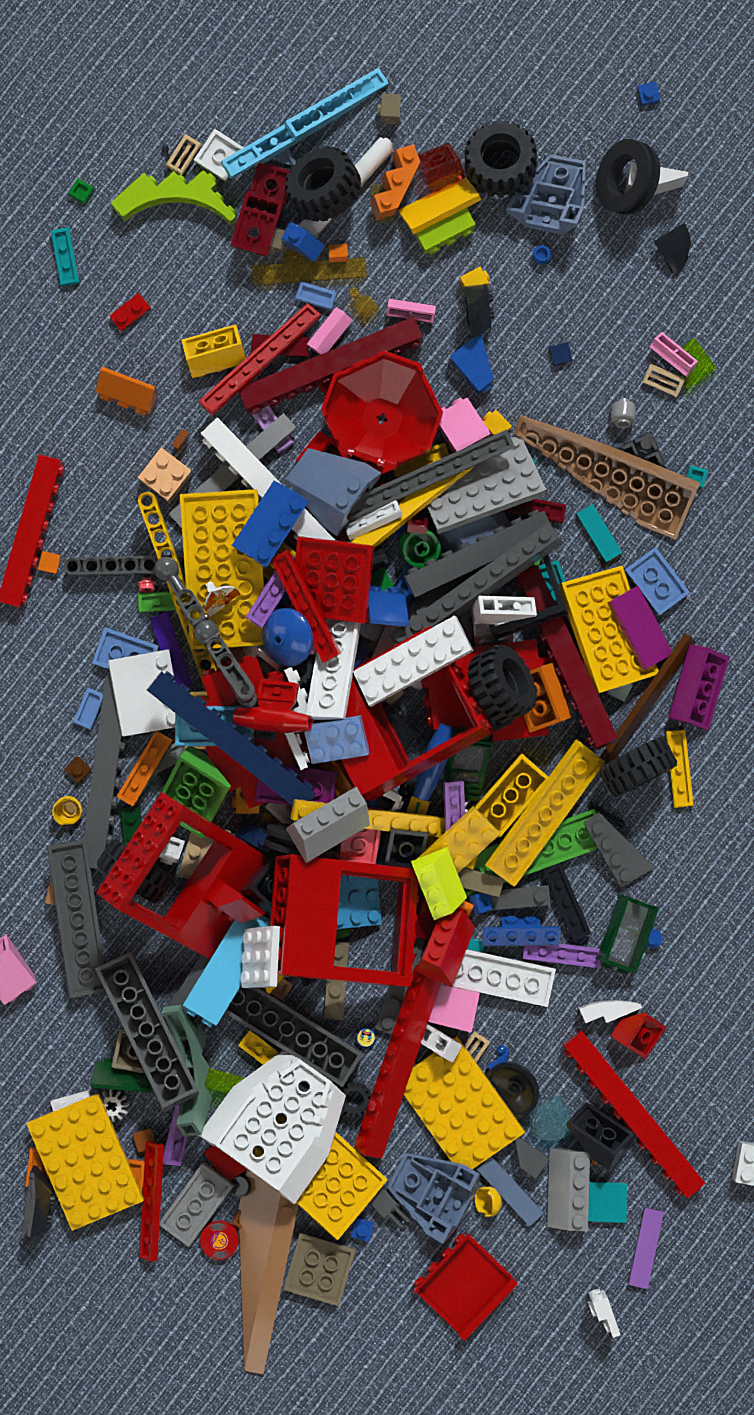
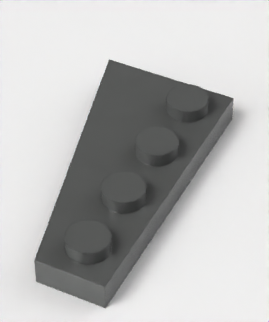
M600 813L583 822L621 888L654 868Z

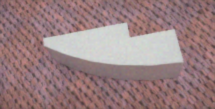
M623 1000L599 1001L578 1007L585 1023L602 1016L604 1021L608 1023L642 1008L640 1003Z
M427 1024L421 1044L433 1050L441 1057L453 1062L462 1045L435 1027Z

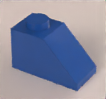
M290 222L281 237L283 245L313 262H316L324 248V245L312 234Z

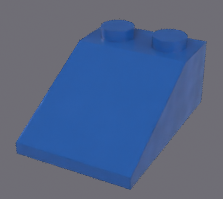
M370 585L368 621L374 624L409 626L405 594L400 588L389 587L388 589H381V586Z

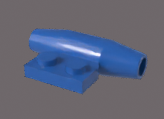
M440 723L432 739L427 744L426 752L454 737L455 728ZM448 758L417 775L413 796L421 800H429L440 781Z

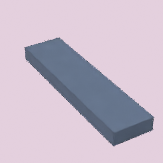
M492 1156L476 1168L529 1227L544 1214Z

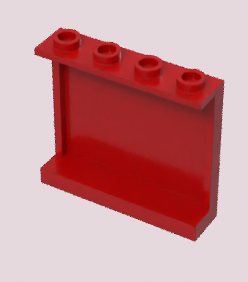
M467 1231L464 1235L460 1233L453 1241L455 1244L450 1249L447 1247L440 1254L442 1258L437 1263L434 1261L427 1268L428 1273L424 1277L419 1276L413 1283V1292L419 1294L458 1332V1336L464 1341L518 1285L517 1280Z

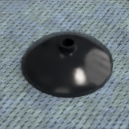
M502 1062L495 1065L487 1073L486 1077L516 1118L525 1117L536 1108L540 1096L539 1086L535 1077L527 1068L514 1062Z

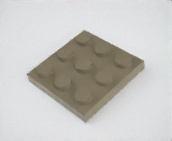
M300 1232L283 1290L340 1306L356 1248Z

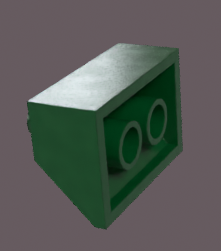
M101 1057V1060L95 1062L91 1087L151 1092L152 1087L145 1073L112 1068L113 1058Z

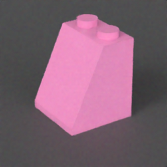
M459 398L452 402L453 406L447 409L445 407L442 408L443 417L439 430L452 453L490 437V431L468 398Z
M7 934L0 938V1000L4 1005L15 1001L22 992L29 991L36 983L35 975Z
M441 984L428 1022L472 1032L479 992Z

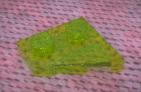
M695 338L681 347L698 361L695 369L688 377L683 374L686 391L717 369Z

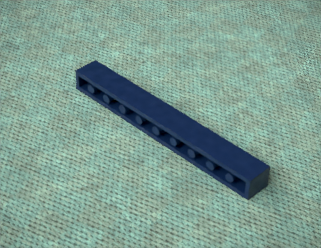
M161 671L146 689L291 805H293L294 799L311 801L316 795L313 791L314 786L307 781L302 783L297 779L300 775L291 768L289 771L283 768L284 763L276 756L273 759L268 756L267 753L269 751L260 744L258 747L254 745L252 737L245 732L240 734L236 730L238 726L230 720L226 723L221 719L222 714L214 707L212 710L206 707L207 702L200 696L196 698L190 694L192 690L183 683L178 685L174 681L176 677L168 671L165 674Z

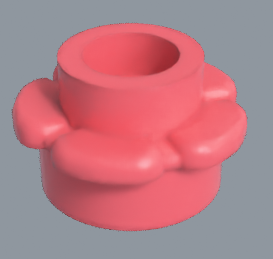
M142 578L138 582L140 592L151 593L155 591L157 584L152 578Z

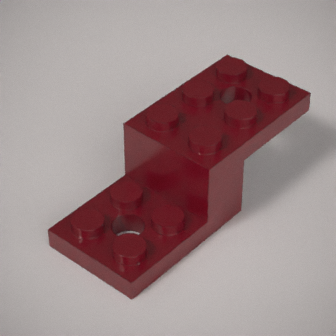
M261 162L257 165L250 192L246 191L230 244L232 248L268 257L276 227L280 226L288 200L285 182L290 170L266 163L261 164ZM274 181L277 187L274 190H269L266 184ZM251 229H258L260 234L258 237L252 238L249 236V231Z

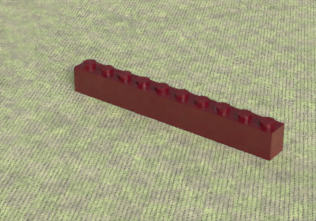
M412 317L247 384L239 392L247 414H257L267 406L274 407L282 400H291L302 392H311L320 384L323 386L330 384L334 373L345 370L361 360L371 358L383 350L399 356L407 349H416L423 343V336L415 318Z
M538 565L517 575L515 584L518 591H522L525 597L535 598L536 612L556 605ZM562 617L539 624L538 626L541 631L538 633L542 643L546 642L549 648L546 650L550 660L554 659L557 665L554 667L558 677L562 676L565 682L562 686L566 695H571L573 701L570 703L574 712L578 711L581 717L578 720L582 729H586L589 736H586L591 747L594 746L597 751L617 742V734Z

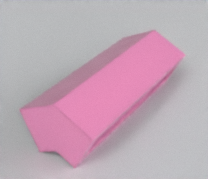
M389 299L387 316L406 319L414 317L418 321L433 323L436 306Z
M336 307L307 345L318 355L328 352L353 320Z
M663 332L654 338L653 343L649 346L686 377L691 374L698 361Z

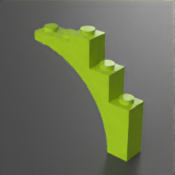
M204 170L189 183L181 174L177 175L173 171L158 186H156L158 184L151 175L148 177L143 173L111 202L112 208L124 221L151 206L181 202L206 208L222 217L231 226L237 222L236 211L230 205L227 207L223 203L224 198L216 191V178L211 173L207 174Z

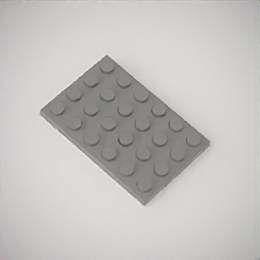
M511 437L515 446L514 449L474 466L473 469L427 505L438 534L547 495L546 488L524 441L520 437Z

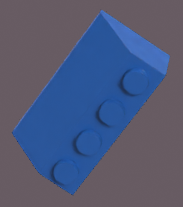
M273 480L231 546L263 567H267L309 501Z

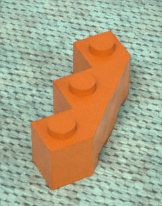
M414 144L396 149L392 157L396 169L385 172L381 179L385 192L375 194L370 201L376 220L394 215L420 163Z

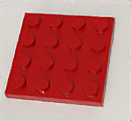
M297 536L295 563L323 618L367 623L374 545ZM291 602V609L296 610L293 603Z

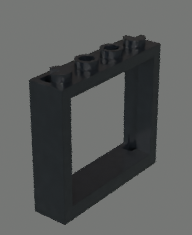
M550 554L544 556L543 560L558 605L536 612V617L509 621L498 626L496 624H489L492 636L496 640L569 614ZM487 565L480 566L477 570L472 571L473 575Z

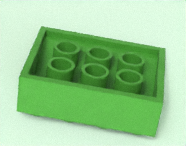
M188 746L180 755L162 792L212 822L231 785L206 754L193 746ZM180 823L181 826L203 839L205 836L185 823Z

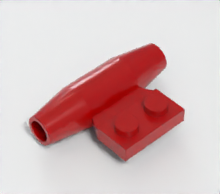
M261 679L257 693L259 707L237 708L233 713V722L236 725L259 731L279 733L309 732L312 729L313 719L310 715L291 710L297 701L298 683Z

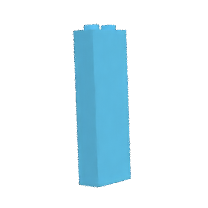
M261 916L244 923L234 920L184 1002L183 1006L186 1008V1013L193 1017L196 1014L202 1017L201 1022L209 1027L218 1025L242 985L240 977L243 971L242 954L244 952L243 934L245 929L270 926V919Z

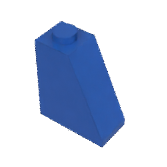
M480 334L465 343L449 359L478 395L481 392L484 394L493 387L492 383L494 381L482 335Z

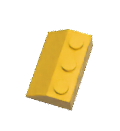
M236 324L182 339L192 378L203 377L206 374L220 372L230 367H237L246 359Z

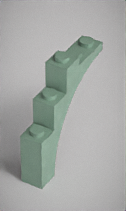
M181 1005L163 1007L162 1015L199 1090V1095L180 1104L176 1125L184 1137L202 1135L212 1100L211 1094L204 1085L210 1067L202 1056L207 1036L199 1024L191 1022Z

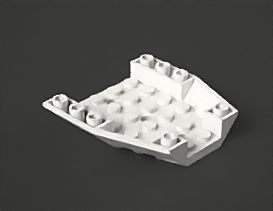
M282 1051L232 1087L204 1126L202 1135L198 1136L213 1147L216 1146L279 1191L278 1193L295 1204L329 1155L346 1095L329 1079L305 1062ZM305 1081L309 1084L310 1088L307 1092L299 1090L298 1085L300 1082ZM278 1114H284L287 1117V1121L284 1124H278L275 1117ZM254 1147H262L264 1154L261 1157L254 1156L252 1153Z

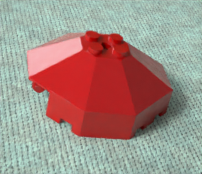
M385 350L371 358L361 360L345 370L334 373L321 407V414L341 456L367 463L382 474L430 453L443 417L442 408L438 404L421 364ZM385 414V418L388 419L387 422L379 424L377 416Z

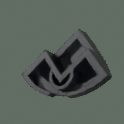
M685 223L654 241V244L664 257V262L674 276L684 267L689 258L691 238Z
M651 431L616 448L666 468Z

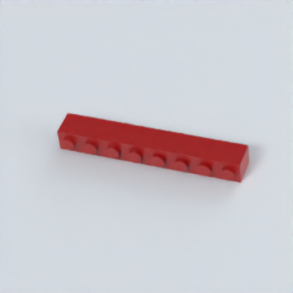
M41 454L38 455L0 588V603L20 609H22L23 605L27 604L29 596L26 594L27 589L33 583V568L36 569L38 566L39 558L37 554L43 548V533L48 530L49 521L47 519L49 513L52 514L55 503L53 498L59 492V477H63L65 466H63V462L59 459Z

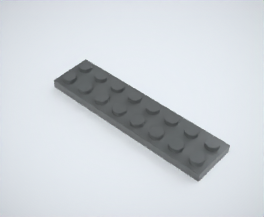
M86 839L46 845L69 998L105 992L95 970L104 965Z

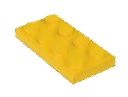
M473 806L418 858L448 847L456 871L459 873L501 833Z

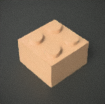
M160 448L138 476V479L170 504L191 478L193 472L163 448Z

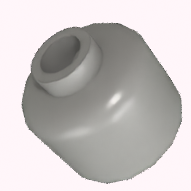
M621 398L611 406V421L619 428L630 427L636 420V406L629 399Z

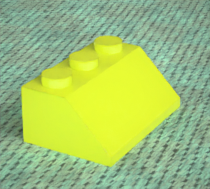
M448 847L411 861L434 920L453 913L467 898Z

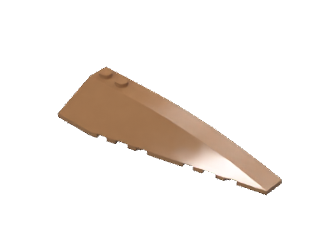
M520 415L514 431L515 435L533 448L536 447L544 456L558 463V466L569 471L573 477L595 493L605 497L606 501L616 505L624 514L634 518L635 522L641 526L672 539H677L700 482L598 441Z
M247 1170L245 1177L251 1182V1191L248 1195L241 1196L239 1211L241 1209L239 1224L242 1225V1229L239 1228L244 1371L264 1374L298 1205L288 1201L278 1193L279 1191Z

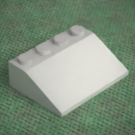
M169 650L108 660L121 735L128 736L175 727V712L146 690L161 671L164 674L168 671L173 675Z

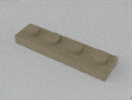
M336 942L334 966L347 967L349 942ZM327 981L324 1019L343 1020L346 982Z

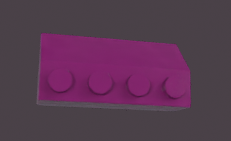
M689 645L674 701L670 709V719L709 731L730 657L708 647Z

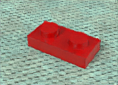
M138 293L109 315V317L122 332L151 310V307Z

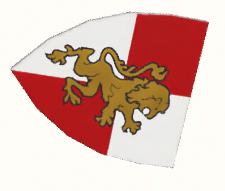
M208 582L206 588L209 594L206 598L204 609L211 617L241 593L235 587L224 586L216 588L212 582Z

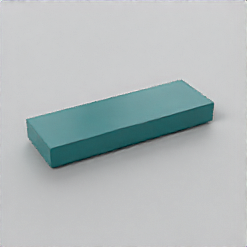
M70 228L50 230L61 287L80 284Z
M593 504L576 513V516L605 563L622 553Z

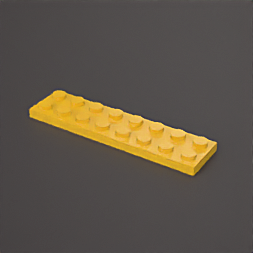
M575 740L485 866L515 887L605 761L580 741Z

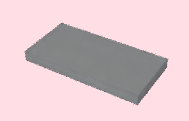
M203 1161L162 1217L159 1226L187 1247H190L230 1192L234 1183Z

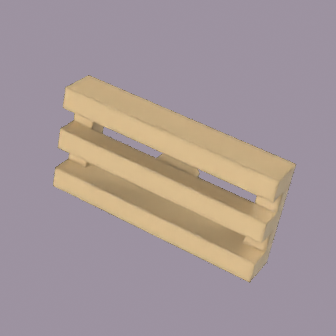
M185 134L165 167L170 168L178 173V175H183L200 149L201 143ZM188 140L189 144L187 145L184 152L178 159L177 163L175 164V166L172 165L173 161L182 149L183 145ZM192 145H196L180 170L178 167L184 160Z
M650 363L642 382L677 397L685 378ZM653 370V371L658 372V373H660V374H662V375H665V376H667V377H669V378H671V379H674V380L678 381L679 384H678V383H675V382H673V381H671V380H668V379H666V378H664V377H661V376H659V375H657V374H655V373H652L651 371ZM648 377L655 378L677 389L676 391L649 380Z
M474 1031L464 1046L467 1049L474 1038H478L469 1051L472 1056L480 1042H484L474 1058L477 1063L490 1041Z

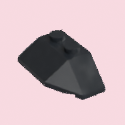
M33 1165L29 1176L20 1246H25L44 1233L47 1226L51 1225L53 1220V1213H50L51 1206L54 1207L56 1195L53 1194L54 1188L38 1166Z

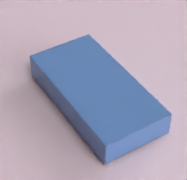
M300 281L295 301L332 311L337 292Z
M87 687L73 723L92 730L102 706L103 693Z

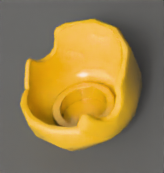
M64 796L55 802L52 815L59 825H73L81 818L83 808L81 802L75 797Z
M493 1187L478 1188L475 1194L477 1211L486 1214L484 1215L485 1217L496 1216L502 1206L500 1193Z

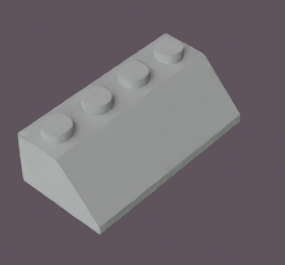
M355 787L287 827L288 834L305 862H309L368 827L370 822L367 803L358 788Z
M549 1148L547 1227L568 1231H588L590 1155L585 1149Z

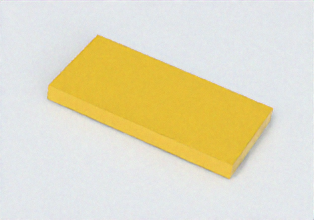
M464 176L399 209L398 212L411 232L416 234L479 202L481 198Z

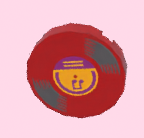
M217 1220L207 1224L203 1229L200 1244L204 1253L210 1258L222 1260L232 1256L237 1250L239 1237L236 1228L230 1222Z

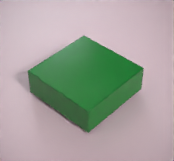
M77 178L68 195L85 205L94 191V187Z

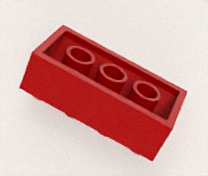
M458 907L453 913L436 920L416 969V972L449 987L453 986L475 926L462 908Z

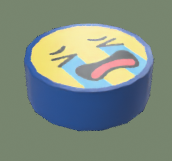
M362 1028L358 1031L357 1042L360 1046L370 1047L374 1044L376 1035L372 1029Z

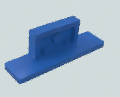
M501 917V927L483 928V946L560 945L561 929L560 927H541L540 917Z

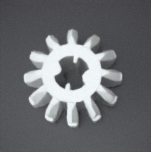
M110 1089L109 1094L106 1091L102 1092L103 1097L101 1098L108 1115L111 1116V1122H115L116 1117L119 1120L123 1119L121 1113H128L123 1108L129 1106L128 1102H123L127 1096L124 1095L120 1098L121 1090H118L116 1095H114V1089ZM109 1101L117 1104L115 1106L116 1110L108 1107L110 1105Z

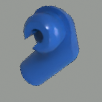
M499 1045L496 1048L498 1056L496 1060L487 1064L489 1070L499 1063L507 1062L510 1052L505 1045Z

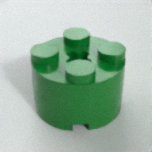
M406 528L398 542L400 555L410 565L417 568L424 567L423 563L434 558L436 561L440 555L441 546L435 534L428 529L426 534L407 532L408 528Z

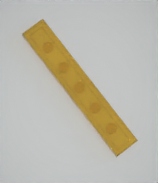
M365 257L349 258L346 262L330 263L329 260L252 266L253 286L300 283V281L315 282L367 278Z

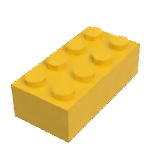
M521 753L475 805V808L501 833L498 836L499 838L529 805L548 779V776Z

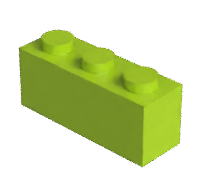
M465 208L414 234L424 255L428 253L432 255L438 252L440 247L445 244L450 246L457 241V238L471 235L476 224L468 209Z

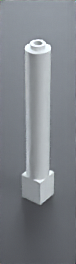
M380 137L355 164L361 177V186L394 151L392 148L393 143L385 137L383 139ZM329 218L328 221L324 222L306 219L298 226L307 230L317 239L319 237L318 234L332 219Z

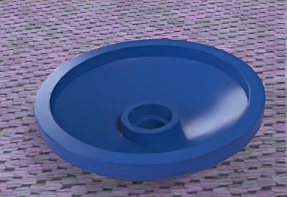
M283 608L272 612L262 629V641L267 654L273 661L282 666L292 667L301 664L308 658L313 646V634L308 621L301 613L294 609Z

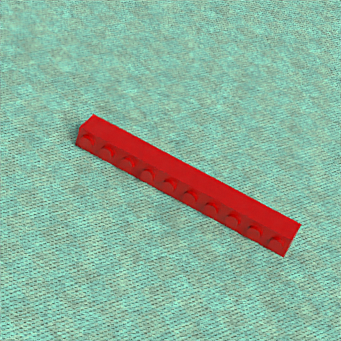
M415 965L413 970L411 987H408L355 1141L354 1149L364 1156L383 1157L441 986L440 982L416 972L418 965Z
M579 1030L563 1044L565 1047L563 1052L569 1059L574 1058L578 1064L575 1066L582 1075L586 1073L589 1076L588 1082L593 1089L598 1088L602 1092L600 1097L606 1105L611 1103L615 1108L612 1112L619 1120L623 1118L627 1123L624 1127L637 1135L639 1138L637 1143L641 1148L650 1151L652 1155L649 1158L656 1166L660 1164L663 1167L662 1174L667 1180L670 1181L672 1179L676 1183L674 1188L679 1195L682 1196L684 1194L689 1198L706 1183L586 1035Z

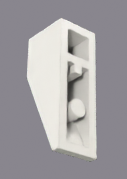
M478 596L472 606L474 624H497L536 617L537 615L534 597Z

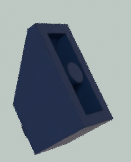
M245 818L236 835L266 853H270L272 849L265 845V839L272 835L268 834L266 829Z

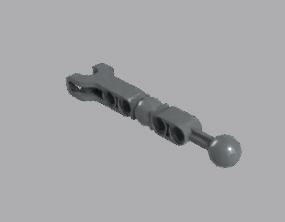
M170 557L160 558L154 566V572L159 579L168 581L177 595L179 607L193 626L195 638L203 643L206 649L208 648L210 656L243 708L256 706L258 700L253 684L223 639L220 638L216 623L209 620L193 592L186 589L177 575L179 572L178 563ZM185 597L191 598L189 603H182V599ZM194 613L201 614L198 619H193L192 615ZM216 644L222 646L218 651L212 650V647ZM225 660L232 662L228 667L222 666V663ZM252 699V701H251L250 703L244 702V701H248V700Z

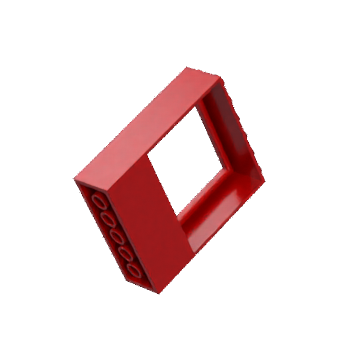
M428 626L427 628L407 638L401 643L395 645L394 647L388 649L387 651L360 665L353 671L375 660L376 658L386 654L387 652L395 649L396 647L404 644L405 642L415 638L416 636L424 633L432 627ZM455 661L443 668L473 726L410 761L382 703L379 702L372 707L368 705L353 673L346 718L361 715L370 753L365 756L341 760L354 787L358 788L364 799L373 801L492 734L489 729L492 726L488 718L483 717L481 713L483 708L473 698L472 688L463 678L465 673L460 666H457Z
M161 792L101 884L97 894L117 910L210 959L234 920L231 922L223 916L224 911L220 914L211 908L213 903L207 900L208 896L220 880L244 896L240 892L241 889L269 858L248 843ZM183 822L214 842L166 916L162 917L131 899L180 823Z
M302 855L276 856L270 926H280L277 976L390 987H411V982L413 981L412 964L415 959L413 952L416 941L415 924L418 919L416 909L419 902V881L414 869L315 857L306 863ZM341 875L398 882L392 971L334 966Z

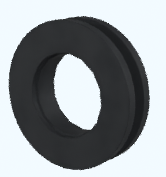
M624 139L615 143L606 152L596 176V193L604 208L622 215H632L641 211L650 202L656 192L660 179V161L656 151L650 145L634 139ZM634 159L637 166L636 179L630 190L621 195L619 177L626 164Z
M277 823L267 826V833L272 835L265 839L267 847L288 854L301 855L286 830L291 824ZM334 846L317 857L337 856L339 848Z

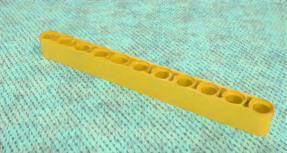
M144 492L138 497V504L158 560L162 558L163 551L169 550L172 553V558L178 563V577L186 588V579L157 498L151 492ZM145 495H149L152 498L150 506H145L142 502ZM152 513L157 514L159 517V522L156 525L149 522V516ZM158 532L165 534L166 538L163 543L156 541L155 536ZM166 581L190 646L188 620L179 607L175 592L168 581ZM187 597L182 599V603H187ZM208 649L203 651L191 650L200 677L204 675L203 671L206 670L201 667L202 660H209L211 668H215V671L218 670Z

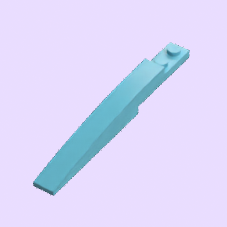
M377 68L285 121L283 126L223 159L221 165L230 179H233L260 162L261 164L265 163L307 138L386 87L389 83L380 69Z

